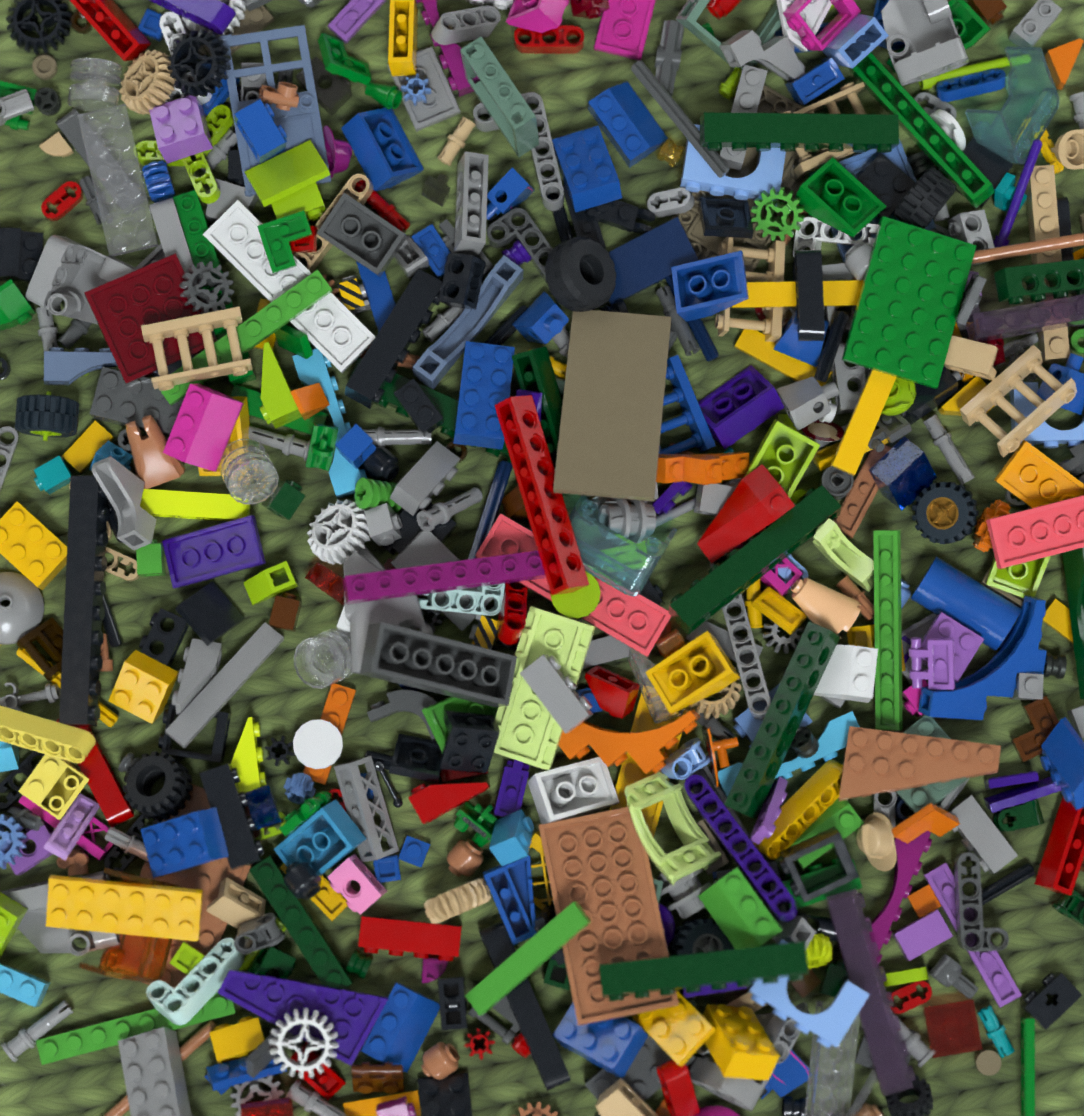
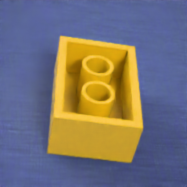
M16 501L0 519V554L36 587L43 590L66 566L67 545L29 510Z
M707 1004L703 1016L716 1030L705 1041V1044L722 1075L731 1078L769 1081L779 1054L753 1010L745 1006L732 1007L723 1004Z

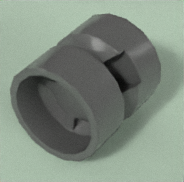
M830 466L820 477L818 486L823 485L837 501L849 493L853 487L854 479L852 475Z

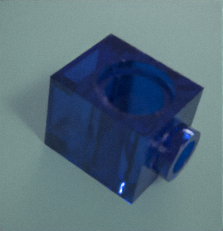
M269 784L245 793L249 811L257 830L281 822L277 803Z

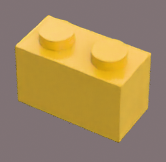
M253 1016L241 1018L239 1023L231 1026L229 1024L218 1025L214 1028L215 1031L209 1032L218 1064L249 1056L265 1040L258 1017L253 1018Z

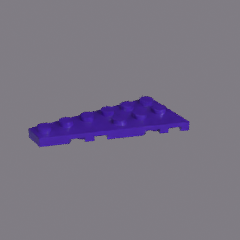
M232 969L229 970L217 992L277 1025V1020H282L284 1023L287 1022L284 1018L285 1013L290 1014L291 1018H295L294 1009H298L299 1016H304V1008H308V1016L311 1017L314 1010H317L318 1020L323 1015H326L327 1020L324 1025L328 1023L334 1024V1027L328 1032H337L338 1037L331 1040L338 1042V1048H330V1050L336 1052L335 1058L350 1066L353 1064L388 1001V997ZM301 1024L292 1026L288 1032L295 1036L298 1035L301 1031ZM309 1024L310 1035L319 1038V1040H325L322 1032L314 1025ZM304 1031L302 1040L307 1042L306 1031Z

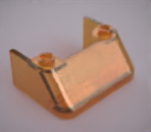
M108 868L104 869V873L122 878L121 882L181 888L176 884ZM123 934L119 949L113 947L106 949L101 956L99 966L80 962L79 968L104 976L151 984L156 980H161L164 975L173 939Z

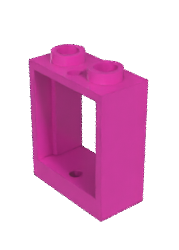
M795 0L783 12V15L787 19L788 26L801 37V43L806 49L810 51H823L861 12L854 0H830L839 14L817 36H815L799 14L812 0Z

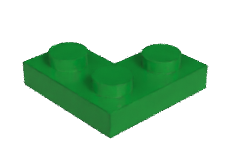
M322 33L318 38V44L325 70L331 74L346 77L352 82L368 85L372 79L368 63L347 56L343 40Z
M304 210L257 226L273 274L297 267L290 242L313 235Z

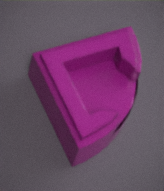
M423 958L422 983H429L438 979L446 970L448 961L438 960V958Z

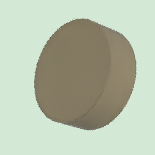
M42 54L34 59L32 69L39 79L50 80L57 74L58 65L52 56Z
M983 1050L977 1054L975 1066L980 1073L991 1076L1000 1070L1001 1058L992 1050Z

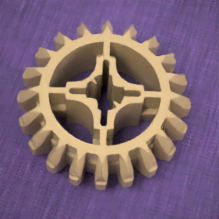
M154 49L153 51L147 50L145 54L140 53L138 59H133L132 65L128 66V71L123 74L124 80L120 83L123 87L119 91L122 94L121 100L128 109L138 114L150 115L149 110L164 104L167 99H170L171 92L175 91L173 87L176 80L170 77L173 71L167 68L171 65V62L167 60V57L170 56Z
M741 678L721 691L688 706L686 711L689 712L693 709L698 715L703 713L705 720L709 718L710 714L715 719L719 717L720 713L725 716L729 709H734L735 702L740 698L738 692L741 691L742 685L738 683ZM709 698H722L717 701H707Z
M478 878L433 897L424 903L427 918L430 919L432 924H437L487 903L492 898L489 887L484 879Z

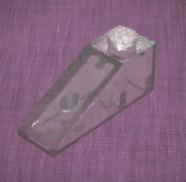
M631 648L628 661L637 683L640 684L639 688L654 724L682 716L685 708L673 714L669 713L645 672L654 667L655 664Z

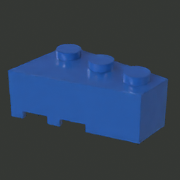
M529 853L528 856L505 866L498 865L482 872L513 945L537 934L534 922L535 909Z

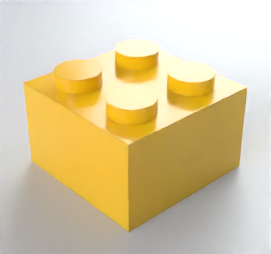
M135 650L124 661L108 701L153 724L164 711L179 672Z

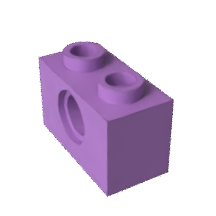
M44 822V826H41L39 831L29 828L25 829L27 831L25 833L27 838L21 840V842L26 844L28 840H33L36 844V849L32 854H28L25 848H20L19 852L23 855L22 858L16 856L14 858L15 865L8 862L16 875L24 874L53 855V853L44 849L46 842L53 833L48 823Z

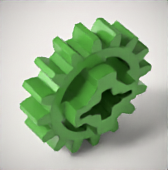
M771 187L770 194L763 191L761 193L762 199L758 197L755 199L754 203L757 206H753L751 212L756 215L752 217L751 222H758L755 230L762 229L764 231L762 237L770 234L771 241H774L776 236H779L781 241H784L786 234L791 238L794 236L793 229L800 230L801 225L798 222H803L805 216L799 213L803 212L805 207L798 206L801 200L800 197L792 198L794 191L791 190L786 194L784 187H781L779 192H776V189ZM776 199H781V200H784V201H786V202H780V201H777ZM765 205V206H766L765 209L767 210V215H765V217L763 218V217H762V208H763V206ZM793 210L794 219L791 223L788 215ZM774 211L777 213L781 211L783 213L781 217L773 215Z

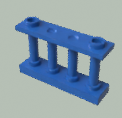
M679 355L670 357L667 360L666 379L671 381L674 389L671 393L664 395L663 406L676 401L680 403L683 412L678 417L662 422L661 434L686 424L687 426L689 425L692 435L691 438L661 449L659 445V454H678L693 447L698 448L700 453L716 445Z

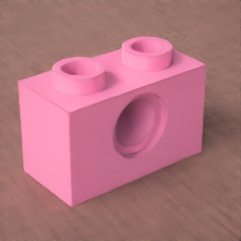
M356 854L348 857L327 877L331 881L330 885L333 890L341 893L347 899L348 907L360 915L387 892L385 887ZM352 880H356L360 884V891L353 890L351 887Z

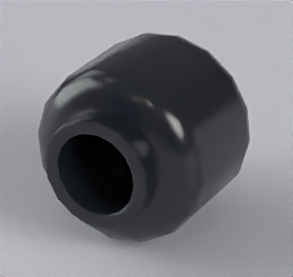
M379 446L363 463V469L374 480L390 482L399 472V460L388 449Z
M294 862L287 867L284 884L295 898L307 900L319 892L321 877L309 862Z

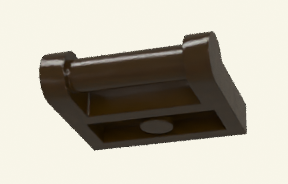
M52 617L17 642L18 647L21 650L24 649L44 672L43 676L48 681L53 680L62 670L63 629ZM37 640L57 664L52 667L32 642Z

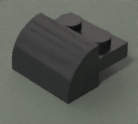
M0 228V281H9L10 279L13 282L15 280L31 281L43 252V233L21 231V228Z

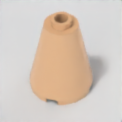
M809 578L798 579L791 587L793 592L791 597L810 621L831 630L835 634H839L842 630L847 632L860 613L861 609L858 606H861V603Z

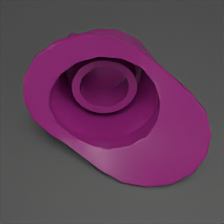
M326 125L323 129L330 177L332 178L334 174L348 169L352 148L348 142L334 139L330 127Z

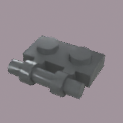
M881 414L875 427L877 430L873 432L868 447L875 449L877 452L883 451L885 445L882 441L887 439L890 443H893L911 432L910 423L900 414L893 416Z

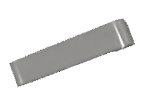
M523 93L521 95L528 105L536 104L538 106L532 111L536 116L537 126L543 128L542 131L538 132L539 145L530 150L542 203L547 210L557 211L564 204V190L543 100L538 93ZM482 103L477 104L473 110L476 128L482 132L498 130L499 128L492 117L487 120L479 119L483 114H490ZM541 148H545L549 151L545 155H540L537 153V151ZM545 171H552L554 175L551 177H544L542 173ZM551 193H556L559 195V197L556 200H550L547 198V196Z

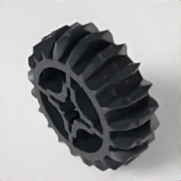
M14 0L13 2L17 7H9L8 11L12 15L6 17L7 22L10 23L7 26V30L12 32L10 35L11 39L17 41L16 45L19 48L24 46V50L27 53L33 49L34 53L39 55L40 50L43 49L44 53L48 54L49 47L51 46L57 51L56 43L65 44L62 36H70L67 28L72 27V22L69 21L72 14L70 11H67L69 8L67 3H62L63 0H22L21 2ZM40 6L51 7L56 13L43 12ZM31 9L30 15L23 18L25 13ZM38 14L43 20L42 24H40L41 30L36 24L38 23L37 20L39 19ZM56 26L55 29L48 35V30L51 27ZM22 31H35L39 38L28 37Z
M191 30L190 35L185 33L182 34V40H175L177 47L169 48L173 55L172 57H167V60L171 62V65L167 68L173 71L170 77L176 79L174 83L176 88L181 89L182 93L190 94L193 97H198L199 95L205 97L208 95V92L211 94L216 93L215 86L223 87L221 80L229 79L225 75V71L231 69L230 66L226 65V62L230 61L231 58L225 55L229 49L223 45L224 41L217 38L216 34L208 33L205 30H199V32ZM203 45H206L209 48L212 55L211 57L207 56L206 51L203 49ZM186 70L191 71L192 77H194L195 82H192L189 79Z

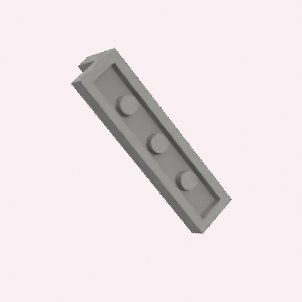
M366 756L353 762L334 766L347 814L367 838L357 847L361 861H374L398 852V845L372 756ZM364 763L367 770L365 778L360 775L358 765ZM368 788L371 789L374 794V799L372 802H370L367 799L366 793ZM375 812L380 814L381 823L379 826L374 823L373 817ZM382 836L387 838L389 849L384 851L380 843Z

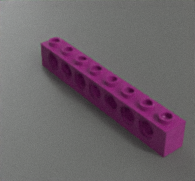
M530 551L348 575L343 578L346 605L543 579L546 575L539 552Z

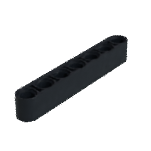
M503 921L479 930L480 937L495 970L516 950ZM526 978L509 992L506 998L546 1090L549 1091L571 1081L529 980Z

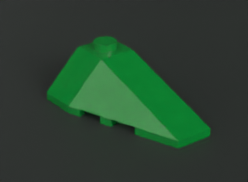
M950 0L948 2L952 13L951 17L965 50L973 47L991 30L990 27L965 0ZM905 48L899 49L896 53L902 52ZM890 58L886 63L896 73Z
M10 279L0 286V331L19 324L22 326L31 321L32 315L36 312L28 300H26L20 288Z

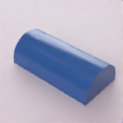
M937 556L910 598L932 613L938 615L942 612L984 638L982 643L994 651L1004 641L1022 610L1014 603Z

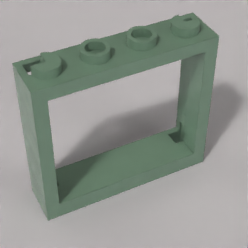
M688 0L676 17V20L727 62L719 47L722 43L696 22L710 0ZM777 1L756 31V34L761 39V46L771 40L775 32L782 27ZM753 60L746 63L745 65L753 67V65H757L758 62Z
M479 37L460 49L467 82L517 156L521 157L538 146L539 138L535 114L484 39ZM478 76L480 81L475 84L472 79Z

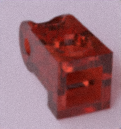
M315 562L305 576V579L343 606V578L322 564Z

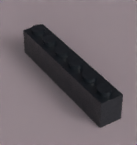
M418 268L346 384L344 395L371 409L374 402L379 403L385 393V390H383L387 382L391 384L397 374L395 368L398 363L403 364L409 354L408 347L411 343L415 345L421 335L419 329L422 324L427 325L433 315L432 308L435 304L437 306L440 305L439 292L443 281Z

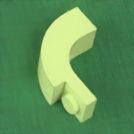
M828 518L824 524L817 528L813 536V544L846 576L848 575L851 580L863 589L870 592L874 587V560L856 548L844 536L838 525Z

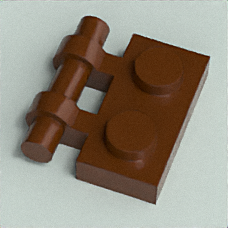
M370 1062L352 1064L353 1092L364 1094L371 1092H385L389 1094L404 1092L403 1065H393V1062H385V1065H370Z

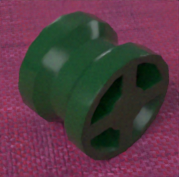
M355 948L346 972L349 974L356 973L359 978L364 980L374 956H365L361 954L360 950Z

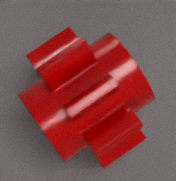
M477 1028L476 1035L467 1034L471 1042L464 1044V1047H471L470 1057L477 1053L480 1060H483V1053L487 1052L492 1055L493 1052L489 1045L495 1044L496 1041L489 1040L490 1031L482 1034L480 1028ZM483 1037L486 1048L480 1047L478 1050L475 1049L476 1043L473 1040L475 1038L480 1040Z

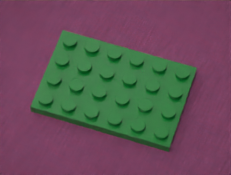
M885 216L881 217L842 360L927 387L938 388L956 323L955 318L959 312L976 245Z

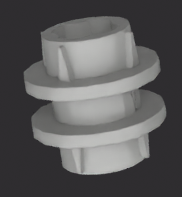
M612 498L611 501L604 502L599 509V531L605 539H611L616 545H623L627 540L630 544H640L644 538H649L655 531V509L652 504H648V501Z
M702 868L678 879L674 885L662 873L657 877L658 880L663 881L661 896L669 892L674 900L672 904L667 906L670 911L676 909L681 919H685L705 907L698 896L711 887L712 884L710 881L703 885L700 883L696 875L703 871Z

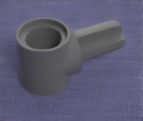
M945 953L929 972L943 986L947 988L952 985L968 999H971L978 990L975 984L961 974L962 967Z

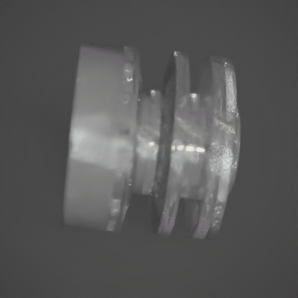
M78 58L72 60L70 68L73 72L70 73V79L76 84L70 85L68 89L67 103L69 106L90 112L117 111L120 103V91L114 87L121 84L119 76L122 74V66L116 62L99 58Z
M239 439L226 446L218 469L230 495L237 502L245 505L257 504L269 498L278 486L279 476L265 447L260 442L252 439Z
M332 628L303 640L296 647L294 653V667L300 679L312 688L322 689L352 676L354 673H351L350 634L342 629Z

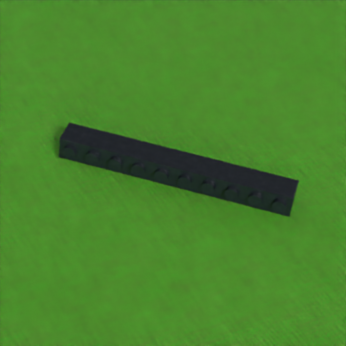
M71 476L59 712V723L69 726H97V720L100 718L98 695L101 693L99 672L103 665L100 650L104 641L101 628L102 620L105 617L103 596L106 592L104 571L107 568L105 546L108 544L106 522L109 520V509L107 508V496L94 476Z

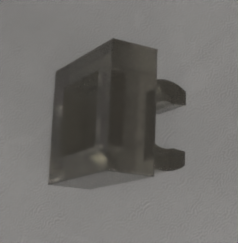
M442 173L438 176L437 180L429 176L424 183L422 196L443 207L450 192V187L446 184L449 177Z

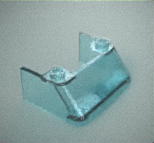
M1006 46L1005 52L1011 65V70L1006 76L1005 89H1007L1009 95L1008 99L1000 111L967 109L965 114L978 144L1012 164H1024L1033 141L1036 139L1040 140L1057 112L1059 95L1040 47Z
M581 495L570 513L569 519L585 571L628 596L639 595L666 553L677 529L673 527L664 542L655 537H645L638 545L596 521L599 515L598 506L588 499L589 496Z

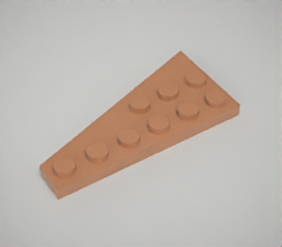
M849 726L839 802L861 796L867 797L877 793H889L927 786V784L944 783L954 779L998 773L1001 746Z

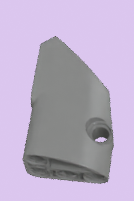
M889 0L882 9L884 30L889 35L886 38L887 50L901 86L947 73L969 63L964 45L951 17L952 13L947 0ZM897 41L905 44V49L900 53H896L891 49L893 43Z
M355 551L344 561V577L383 571ZM344 593L345 615L350 622L351 673L360 674L369 624L383 622L414 631L419 628L420 632L433 635L432 628L424 622L417 595L346 605Z
M107 870L77 877L110 881ZM49 880L0 891L28 909L17 929L26 936L40 953H72L76 956H82L87 952L120 945V934L46 927ZM74 938H84L87 946L84 948L77 947L74 943Z
M803 1002L794 1006L799 1011L809 1014L807 1003ZM773 1013L756 1015L779 1054L776 1065L784 1062L801 1032L794 1027L796 1022L788 1017L784 1021ZM704 1042L697 1050L702 1056L700 1058L696 1057L688 1070L692 1083L730 1103L752 1111L768 1080L724 1077Z

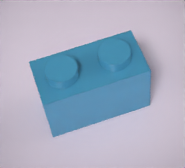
M522 809L495 821L489 848L501 866L528 856L534 824L530 817H526Z

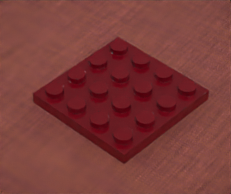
M176 253L84 292L125 384L158 371L153 344L144 341L142 325L201 314L200 309L193 313L192 304L185 306V302L188 300L187 297L180 296L185 289L179 287V284L185 280L182 278L184 270ZM199 332L190 333L187 340L190 355L192 356L205 350L202 334H199ZM174 337L164 338L162 343L166 363L169 366L180 361L181 356L177 339Z

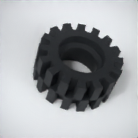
M911 1074L906 1075L907 1079L899 1076L898 1082L895 1080L891 1081V1086L888 1085L886 1088V1101L891 1116H924V1114L929 1116L931 1114L930 1109L933 1110L932 1092L929 1083L927 1084L924 1078L920 1080L919 1076L915 1075L914 1079H911ZM907 1095L919 1097L918 1100L912 1103L900 1101V1099Z

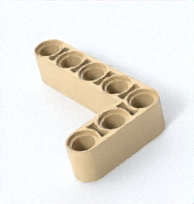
M363 174L353 175L315 224L317 232L343 193L364 205L373 192L371 180ZM364 180L366 182L365 190L363 192H356V183ZM318 234L317 239L322 241V247L319 251L293 253L298 260L302 258L307 260L306 268L311 273H313L333 246Z

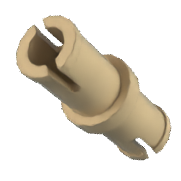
M462 117L453 134H449L447 137L448 142L437 159L451 166L459 150L464 149L466 145L464 142L476 124Z

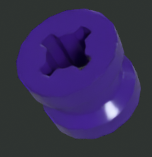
M518 240L513 243V247L504 249L501 252L502 255L509 258L519 267L524 262L528 263L531 261L530 255Z

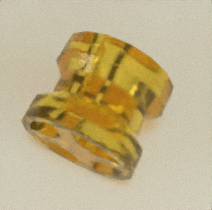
M668 138L662 146L657 159L668 162L669 166L674 168L686 147L683 145L678 146L674 144L671 138Z

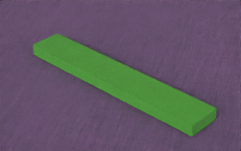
M577 901L572 902L465 995L477 1014L482 1016L590 924L591 920Z

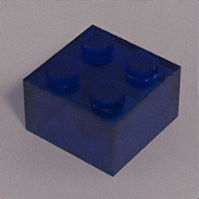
M905 436L869 469L881 494L901 511L907 505L913 503L917 495L924 488L929 487L937 477L925 453Z

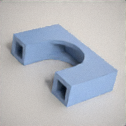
M694 124L700 131V125ZM687 139L680 187L690 192L707 191L714 196L730 195L738 200H755L757 197L762 199L761 193L766 191L770 194L771 187H774L776 192L780 191L786 152L780 151V148H771L770 151L764 152L759 151L757 168L750 175L742 178H732L725 175L720 178Z
M1024 382L1037 394L1039 390L1038 382ZM1017 389L1010 391V403L1025 417L1037 409ZM1084 415L1079 426L1071 430H1058L1049 426L1044 421L1024 440L1032 446L1043 444L1044 448L1059 447L1058 444H1068L1069 448H1073L1083 444ZM1011 418L1012 431L1018 423Z
M780 939L777 944H785L788 942L783 939ZM788 977L778 978V983L763 984L762 980L754 981L748 990L752 994L751 1000L764 1007L765 1003L773 1007V1014L784 1021L787 1017L796 1022L794 1026L796 1029L806 1035L809 1031L818 1036L816 1041L828 1049L831 1045L838 1047L870 995L847 980L843 983L827 1009L818 1014H806L796 1009L788 998Z

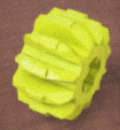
M822 933L815 934L806 949L809 970L811 968H819V966H826L828 962L832 961V943L829 937L824 936Z

